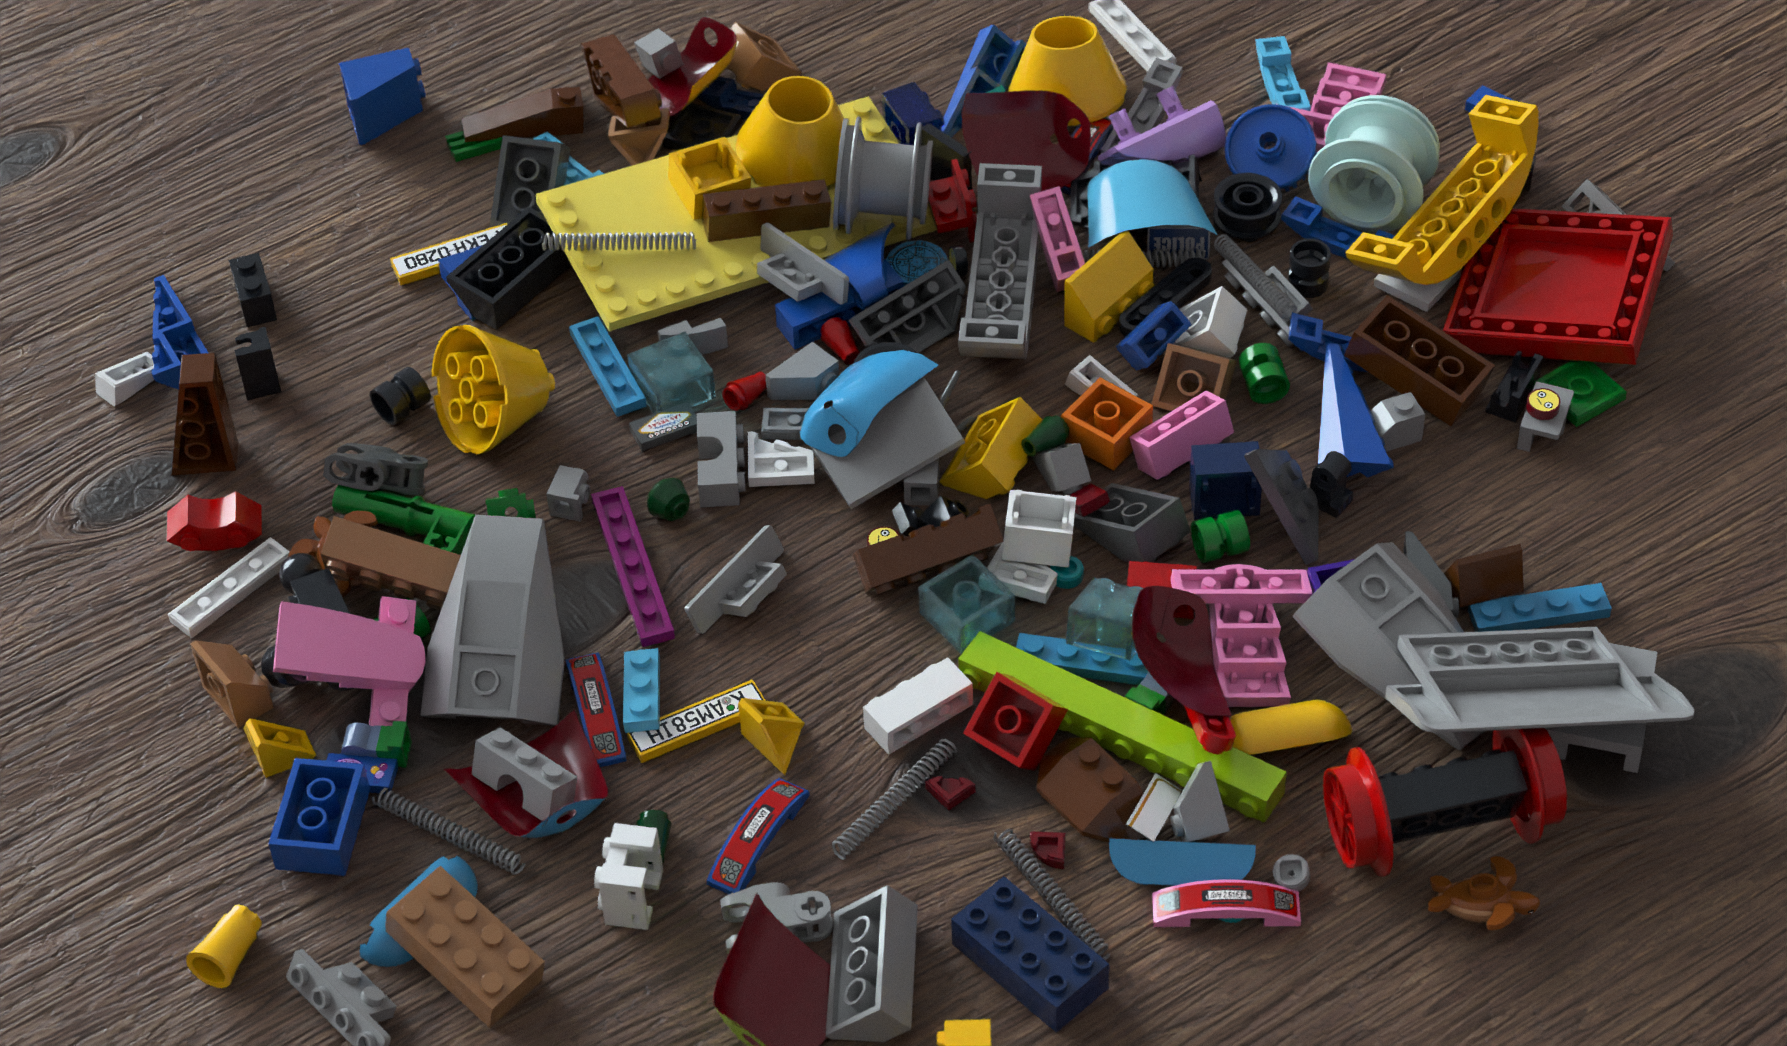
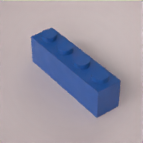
M884 259V274L887 281L885 286L889 296L904 287V281L888 261ZM849 290L847 303L842 305L823 292L798 302L793 298H788L775 304L777 327L794 350L821 339L820 328L829 319L839 317L842 321L848 322L850 327L852 325L849 320L864 311L857 306Z

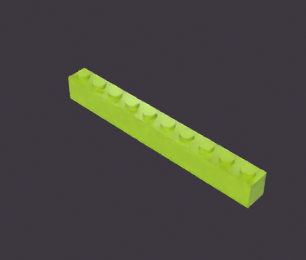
M979 631L958 658V668L973 683V689L986 692L996 671L1012 675L1068 709L1058 729L1071 732L1081 738H1092L1101 747L1114 752L1118 757L1129 759L1144 766L1152 773L1161 774L1174 780L1182 787L1186 786L1197 764L1211 761L1222 803L1238 810L1246 817L1255 818L1265 823L1285 794L1286 771L1234 747L1222 754L1209 753L1203 749V745L1198 741L1194 729Z

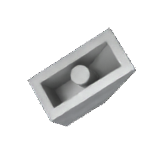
M811 342L766 374L767 397L771 400H816L840 375L839 361Z
M1411 392L1382 400L1371 410L1375 420L1374 426L1378 435L1384 440L1385 451L1422 441L1425 413Z
M1064 443L1061 446L1032 456L1033 461L1051 491H1063L1064 495H1069L1081 489V484L1091 481L1080 443Z
M1211 761L1197 764L1173 807L1175 815L1170 817L1172 829L1176 837L1181 836L1182 842H1191L1230 831Z

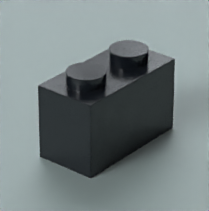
M255 253L230 259L229 264L246 327L276 321L277 316L260 254Z

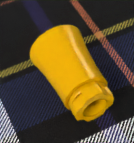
M235 905L229 913L222 916L206 938L187 955L186 963L190 971L199 980L216 988L228 987L246 952L255 941L257 931L262 926L259 916L245 906Z

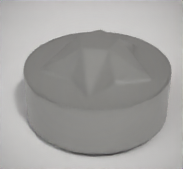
M1295 854L1282 856L1273 867L1274 881L1276 885L1299 892L1310 881L1309 865L1301 856Z

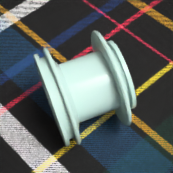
M1384 95L1359 97L1343 106L1329 122L1325 135L1326 146L1319 150L1312 159L1309 167L1308 181L1310 190L1317 203L1323 207V210L1343 225L1365 232H1377L1379 229L1388 232L1399 229L1421 207L1424 194L1423 186L1432 179L1437 170L1440 150L1438 135L1429 119L1407 102Z

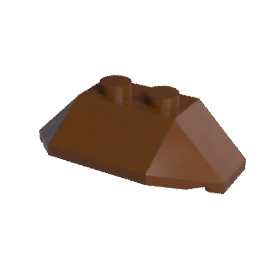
M1068 738L1044 753L1040 762L1037 792L1082 836L1109 842L1110 839H1148L1126 824L1144 794L1139 783L1092 738Z

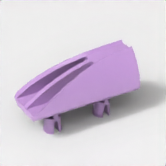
M1171 86L1156 94L1167 113V122L1141 134L1140 132L1136 133L1124 108L1108 116L1120 141L1118 145L1099 155L1098 160L1101 161V164L1109 166L1131 159H1147L1159 162L1171 160L1173 164L1189 161V155L1195 154L1196 158H1201L1213 153L1219 148L1224 147L1226 141L1225 128L1217 104L1209 101L1190 111L1188 109L1184 110L1174 90V86Z

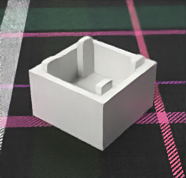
M1018 489L1010 490L1001 560L1069 568L1076 497L1026 492Z

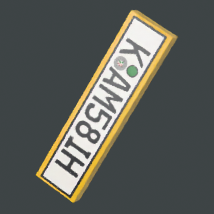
M752 679L660 717V729L627 733V739L641 763H644L740 723L738 703L741 698L766 700Z

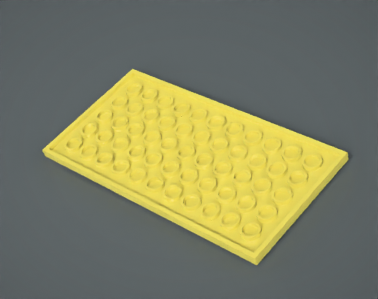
M869 96L838 105L844 118L849 119V125H855L856 118L858 116L861 117L862 133L865 141L900 144ZM737 135L726 138L735 153ZM669 155L536 194V203L556 236L559 233L564 236L566 232L569 237L572 232L575 234V237L578 232L581 236L585 232L589 236L592 232L594 237L597 232L600 236L603 232L606 235L611 232L613 236L617 232L619 237L622 232L625 236L628 232L631 235L636 232L638 236L640 232L644 236L647 232L650 235L653 232L656 235L659 232L663 235L667 232L669 236L671 232H674L675 236L677 232H680L681 235L684 232L687 234L692 232L695 239H697L695 250L693 249L692 237L689 250L686 246V238H684V249H680L679 237L677 249L675 250L673 236L670 250L668 249L667 237L664 250L662 249L661 238L659 239V249L656 250L655 239L653 238V248L650 250L648 237L646 250L643 249L642 237L639 250H637L636 238L634 240V249L631 250L630 239H628V249L625 250L622 237L621 250H619L616 237L614 251L612 250L611 238L608 250L605 248L604 239L603 249H599L597 238L595 251L593 250L592 238L589 251L586 247V239L583 251L580 249L579 239L578 249L574 250L573 238L571 250L569 251L566 239L564 253L608 331L768 283L767 280L757 274V263L770 258L760 248L761 236L708 242L702 218L692 219L668 180ZM751 176V188L761 187L754 182L755 178ZM834 183L827 187L831 199L829 227L784 233L824 260L894 222L895 227L887 235L885 246L907 240V217L859 212L853 221L851 234L848 235L846 233L845 225H840L839 231L833 230ZM927 205L925 225L920 224V219L914 218L911 238L937 230L929 205Z

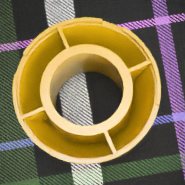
M1059 16L1044 20L1033 28L1008 92L1046 90L1060 93L1077 105L1087 115L1091 123L1109 116L1124 103L1127 85L1096 26L1091 21L1081 17ZM1071 119L1068 122V126L1080 124L1076 119Z
M790 76L780 79L772 84L741 127L736 139V154L747 172L755 178L754 182L761 187L825 179L826 186L828 187L836 183L838 152L844 116L831 91L822 82L806 76Z

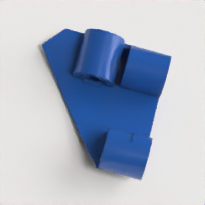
M894 222L824 259L849 277L848 290L861 310L888 296L885 286L887 281L884 274V246L887 235L895 227Z

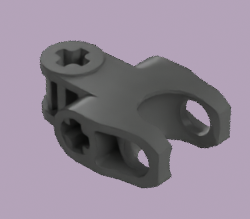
M346 443L337 449V453H333L325 458L323 476L331 483L354 489L374 491L380 488L405 495H422L425 492L423 479L425 468L428 466V460L421 456L398 454L395 450L387 447ZM354 450L358 454H348L346 451ZM334 461H336V466L342 472L348 473L347 476L339 477L334 474L332 470Z

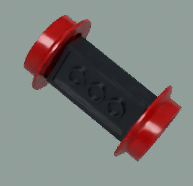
M1545 728L1493 730V750L1484 753L1479 758L1468 760L1466 757H1458L1450 760L1446 765L1433 767L1429 764L1422 765L1413 769L1410 773L1398 775L1397 772H1390L1378 777L1367 754L1361 748L1355 747L1349 750L1346 765L1326 769L1323 777L1326 816L1341 860L1350 869L1370 865L1373 871L1380 877L1388 876L1392 870L1394 843L1510 818L1519 836L1525 842L1533 844L1541 839L1544 826L1563 821L1567 808L1566 784L1561 761L1554 742Z

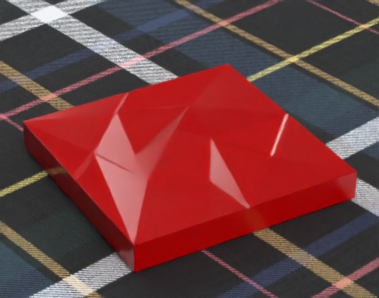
M1512 208L1503 222L1465 264L1443 332L1475 353L1514 356L1517 351H1521L1522 357H1533L1536 353L1542 355L1543 358L1636 365L1673 237L1672 218Z

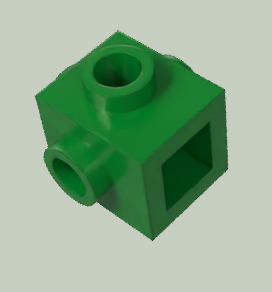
M518 488L499 490V497L486 499L487 513L490 516L508 517L505 514V510L508 507H514L518 511L516 517L536 518L533 499L527 500L526 493L519 494Z

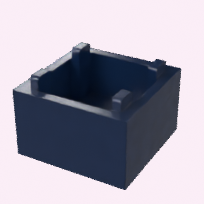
M1258 441L1191 445L1189 492L1194 520L1207 517L1217 518L1219 514L1239 510L1243 516L1260 515L1262 487L1244 457L1246 453L1259 449Z

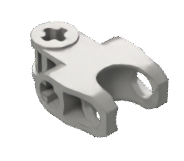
M773 882L753 885L720 899L723 920L744 922L755 894L758 893L772 914L803 943L824 940L833 930V919L830 914L831 903L829 898L819 891H808L790 895L787 885ZM809 901L815 902V908H810ZM735 905H746L740 908H731ZM818 924L819 931L813 932L812 925ZM738 934L732 935L725 940L727 954H729Z

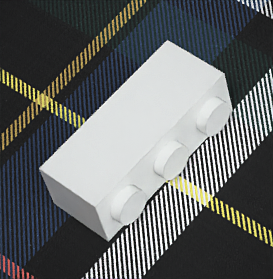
M947 657L937 664L928 666L922 673L910 680L902 681L896 688L880 697L873 698L867 705L863 706L864 729L889 755L972 706L973 683Z

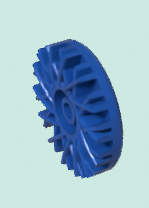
M1267 104L1248 110L1233 123L1225 141V158L1232 175L1238 173L1260 174L1273 180L1280 190L1285 189L1288 192L1290 186L1296 188L1297 182L1301 179L1304 181L1306 179L1305 175H1309L1312 159L1317 154V144L1313 129L1302 114L1284 105Z

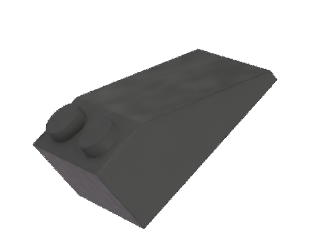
M503 135L489 226L509 224L529 206L542 213L536 203V194L564 186L571 148L559 142Z
M1111 483L1103 489L1108 493L1109 504L1085 517L1077 513L1074 516V526L1126 562L1147 561L1153 563L1159 555L1167 549L1176 546L1179 540L1191 532L1179 497Z

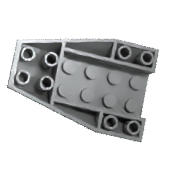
M475 515L428 645L421 717L456 719V716L511 719L519 720L524 724L556 726L559 722L565 656L544 519Z
M1393 542L1375 544L1332 575L1293 615V618L1341 669L1384 699H1386L1387 685L1421 684L1397 648L1399 635L1464 632L1441 593ZM1485 731L1433 733L1460 751Z

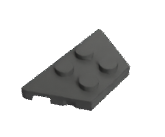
M1255 449L1246 453L1244 457L1305 565L1317 561L1318 500L1315 492L1308 488L1303 480L1299 464L1296 460H1292L1287 450Z

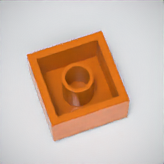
M1100 377L1061 415V418L1064 419L1069 427V436L1066 438L1065 443H1080L1084 455L1114 471L1133 452L1129 437L1152 424L1153 405Z

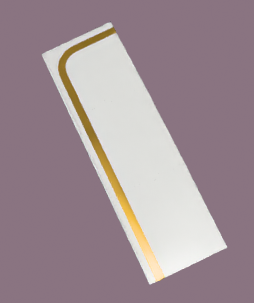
M1155 773L1126 824L1154 842L1182 790Z

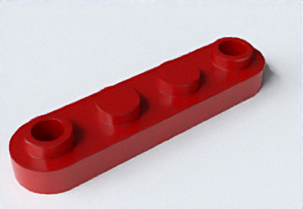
M1185 707L1197 739L1203 745L1204 750L1212 754H1222L1232 749L1236 733L1229 716H1208Z

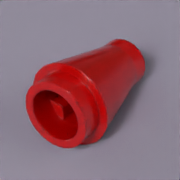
M839 317L829 319L820 328L821 340L845 364L854 363L860 351L856 346L848 322L842 321Z
M757 372L754 375L728 382L722 392L726 405L734 411L747 409L767 389L766 374Z

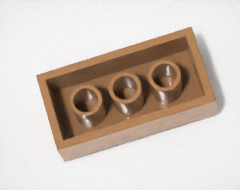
M336 516L333 517L320 553L325 569H330L333 578L348 581L350 577L362 581V586L374 591H381V588L394 591L393 595L400 599L410 598L413 600L418 598L427 601L426 605L439 611L442 609L461 556Z
M441 866L435 869L386 912L385 931L489 1028L543 979L545 961Z

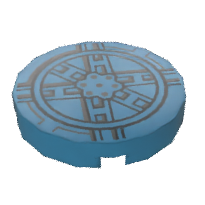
M919 240L908 241L896 246L889 253L886 260L904 281L905 286L947 261V255L937 245Z

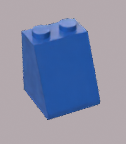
M409 47L339 63L347 105L359 145L366 144L423 111L421 99L426 98L422 80L417 81V76L422 75L418 58L412 59Z

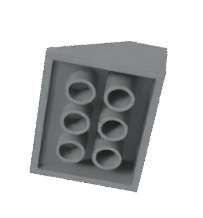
M922 377L879 411L861 441L847 456L838 457L813 447L811 449L850 509H853L961 446L965 441L926 379ZM838 424L831 425L828 431L831 441L835 444L844 443L846 439L844 428Z

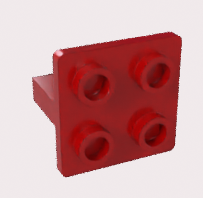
M954 159L951 160L953 177L930 182L928 205L938 234L965 228L969 243H971L975 239L974 230H976L977 214L975 211L972 212V208L977 207L973 189H967V187H970L967 170L960 169L958 160Z

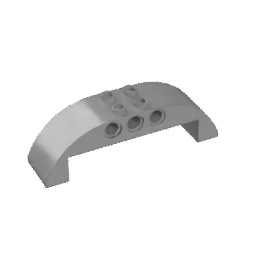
M980 163L977 182L978 214L965 318H961L958 339L960 356L1026 359L1039 245V231L1030 195L1041 192L1042 166Z

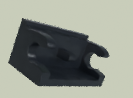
M261 327L258 331L241 334L236 337L237 345L246 342L252 343L248 347L234 350L247 401L281 393L266 327Z
M1517 351L1515 353L1511 366L1508 368L1498 388L1491 395L1490 402L1486 407V413L1515 423L1517 422L1527 404L1529 393L1533 391L1534 381L1540 378L1543 361L1542 355L1535 353L1530 361V365H1526L1521 361L1522 352Z

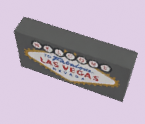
M685 402L629 422V429L641 451H645L697 432V415L689 402Z

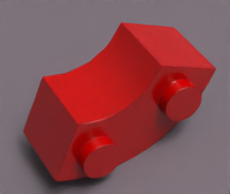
M236 491L226 497L216 499H201L187 495L167 511V542L180 546L186 551H218L235 547L240 548L262 535V505Z

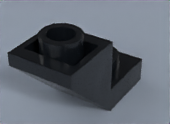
M942 495L925 511L901 502L892 510L899 530L904 536H909L908 533L927 525L938 527L941 522L961 513L969 517V510L961 501H953Z

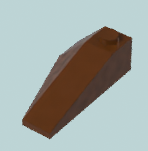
M580 87L548 89L463 117L465 142L486 141L503 137V135L520 138L538 137L545 132H549L551 135L584 133V106Z

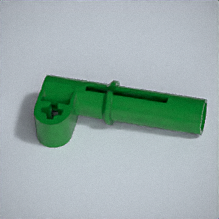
M343 485L336 487L332 499V507L335 513L346 515L352 511L371 512L376 516L378 524L404 530L408 536L425 535L424 544L459 555L463 551L476 515L428 503L421 496L408 498L380 490L366 491Z

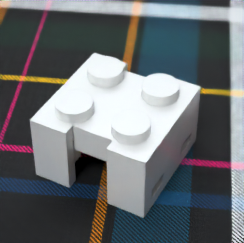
M614 823L611 837H605L602 855L606 859V863H603V867L598 866L595 872L594 886L600 890L598 909L603 910L605 925L648 930L653 908L646 904L644 888L658 890L663 874L658 830L651 827Z

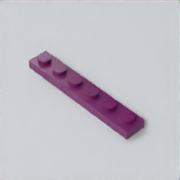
M623 486L591 494L592 504L642 647L675 639L670 617Z

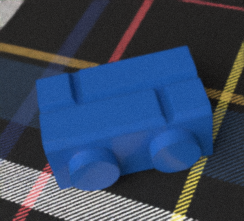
M1172 301L1163 303L1154 309L1116 348L1135 370L1148 368L1157 359V356L1166 350L1168 343L1173 344L1192 324Z

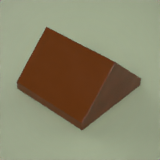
M1520 544L1454 561L1444 575L1451 583L1452 597H1458L1459 607L1524 592L1523 554Z

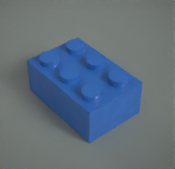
M303 758L294 759L268 843L275 869L346 875L370 792L364 764Z

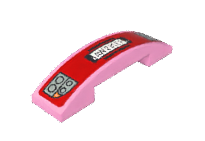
M1207 880L1175 885L1152 893L1154 927H1190L1191 918H1263L1264 926H1301L1299 892L1276 884L1249 880Z

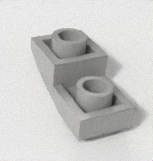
M721 318L693 328L685 320L658 330L660 353L663 357L697 356L728 348L726 325Z

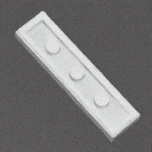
M1095 0L1089 3V11L1147 72L1156 57L1176 65V57L1121 0Z
M271 537L168 613L170 622L192 639L278 574L282 563L288 558L290 551Z

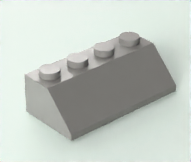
M888 885L834 912L826 1037L830 1039L885 1042L911 1029L917 904Z

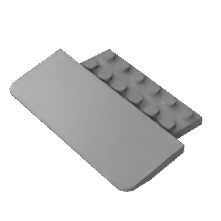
M1597 627L1399 635L1397 648L1421 684L1387 685L1385 698L1418 728L1435 733L1686 721L1692 719L1695 712L1682 692L1655 673L1632 674Z

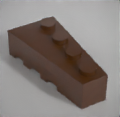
M615 34L581 44L594 99L626 127L661 117L659 107L662 106V99L659 91L654 89Z
M216 354L182 355L171 475L236 471L238 439Z
M990 503L979 507V510L972 516L966 517L961 513L941 522L938 527L927 525L908 533L909 536L907 537L898 535L858 549L853 554V558L865 592L875 590L876 594L880 595L896 589L894 583L907 580L908 585L927 579L926 573L937 569L939 575L958 569L957 563L968 559L970 564L989 559L988 553L1002 544L1004 540Z

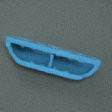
M1110 839L1109 851L1115 868L1130 881L1139 884L1180 885L1207 880H1242L1253 866L1256 845Z
M456 855L455 858L449 860L443 856L430 865L374 918L370 924L374 931L367 945L361 944L360 957L373 965L381 967L398 966L413 959L414 957L385 931L386 912L439 866L445 869L475 897L478 883L475 873L469 864Z

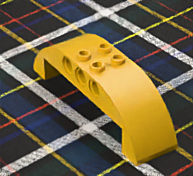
M1485 95L1468 114L1477 141L1475 146L1392 239L1363 232L1345 252L1347 258L1354 265L1365 271L1423 285L1439 283L1458 272L1503 222L1521 194L1533 162L1537 143L1539 116L1537 105Z

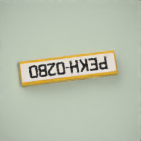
M507 223L390 258L391 266L400 285L440 274L439 259L484 245L502 230Z

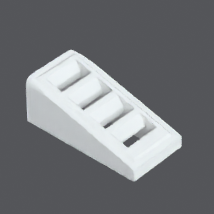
M145 352L95 373L97 394L113 406L130 398L154 380L152 375L154 368L152 355Z
M1090 355L1069 372L1065 382L1068 388L1082 395L1101 377L1136 397L1138 396L1136 392Z

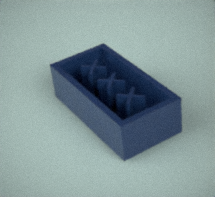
M1005 876L951 918L952 944L1056 1033L1109 989V963Z

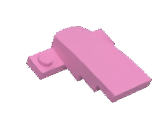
M1328 62L1324 77L1320 80L1317 94H1314L1311 111L1290 107L1302 114L1311 125L1316 139L1317 153L1326 146V130L1335 114L1347 103L1359 97L1381 95L1386 83V74Z
M1243 564L1225 565L1215 568V570H1172L1170 579L1172 588L1196 594L1205 603H1209L1213 663L1228 707H1276L1289 704L1291 695L1284 674L1287 662L1279 640L1281 626L1272 603H1305L1313 594L1307 571L1264 570L1260 567Z
M382 596L378 621L331 609L281 601L273 672L304 675L308 681L339 683L340 688L372 689L370 726H392L393 721L406 722L408 693L423 674L426 662L425 648L420 636L414 634L416 601Z

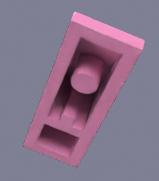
M1060 186L1030 195L1044 254L1056 292L1065 290V280L1085 264Z

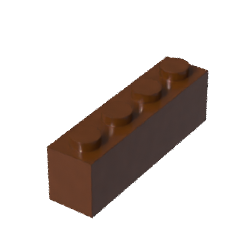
M825 179L703 194L702 222L708 242L761 236L762 225L765 223H770L783 233L829 227L831 199Z

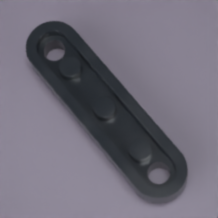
M1190 258L1180 264L1120 314L1119 330L1122 335L1126 337L1160 304L1172 301L1178 308L1182 307L1211 282V264L1202 258Z

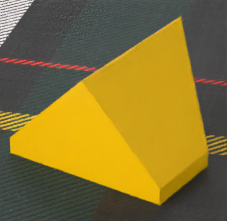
M741 698L738 703L741 734L785 775L801 729L805 723L784 703Z
M249 718L245 723L243 729L265 778L292 768L295 758L314 759L316 756L304 730Z

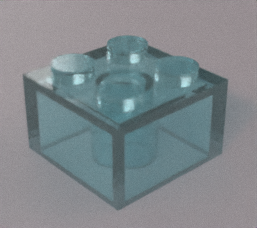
M686 332L628 354L630 372L644 394L646 404L653 414L685 402H689L691 407L716 398L713 370Z
M972 554L919 586L920 614L962 654L979 631L992 636L1015 622V595Z
M1093 578L1068 609L1066 644L1131 660L1137 653L1132 637V615L1138 594L1143 588L1117 584L1107 578Z

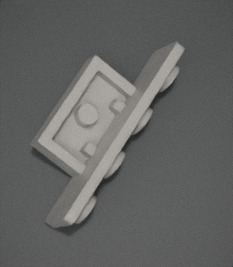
M770 223L762 225L760 248L770 258L757 263L758 275L797 302L823 292L841 305L847 303L849 277Z
M1227 259L1224 260L1222 264L1228 271L1224 277L1236 290L1240 286L1245 291L1241 294L1253 309L1259 306L1263 310L1259 315L1270 328L1275 324L1280 329L1277 332L1278 336L1290 347L1293 344L1288 340L1290 318L1280 317ZM1274 265L1265 272L1273 283L1297 306V314L1305 316L1313 309L1309 302Z
M765 525L685 606V612L697 633L704 634L722 614L747 617L756 610L757 605L769 593L777 588L778 583L787 575L782 564L773 563L783 553L784 548L772 526Z
M303 949L295 951L286 975L287 980L353 1046H389L391 1037L377 1022L393 1018L397 1006L352 962L323 970Z

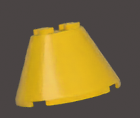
M459 325L448 329L439 340L434 353L432 376H437L438 395H433L436 412L441 426L450 441L464 453L471 452L477 455L493 449L539 412H542L548 402L549 392H552L555 388L554 377L551 373H548L537 349H528L474 326Z

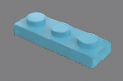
M658 648L624 652L623 726L625 733L660 729V655Z

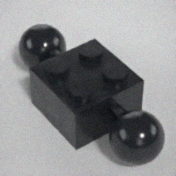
M296 553L285 559L281 565L279 577L285 590L293 594L288 597L290 603L349 613L329 568L323 570L319 561L306 553ZM326 682L328 686L338 691L354 689L340 688L339 683Z

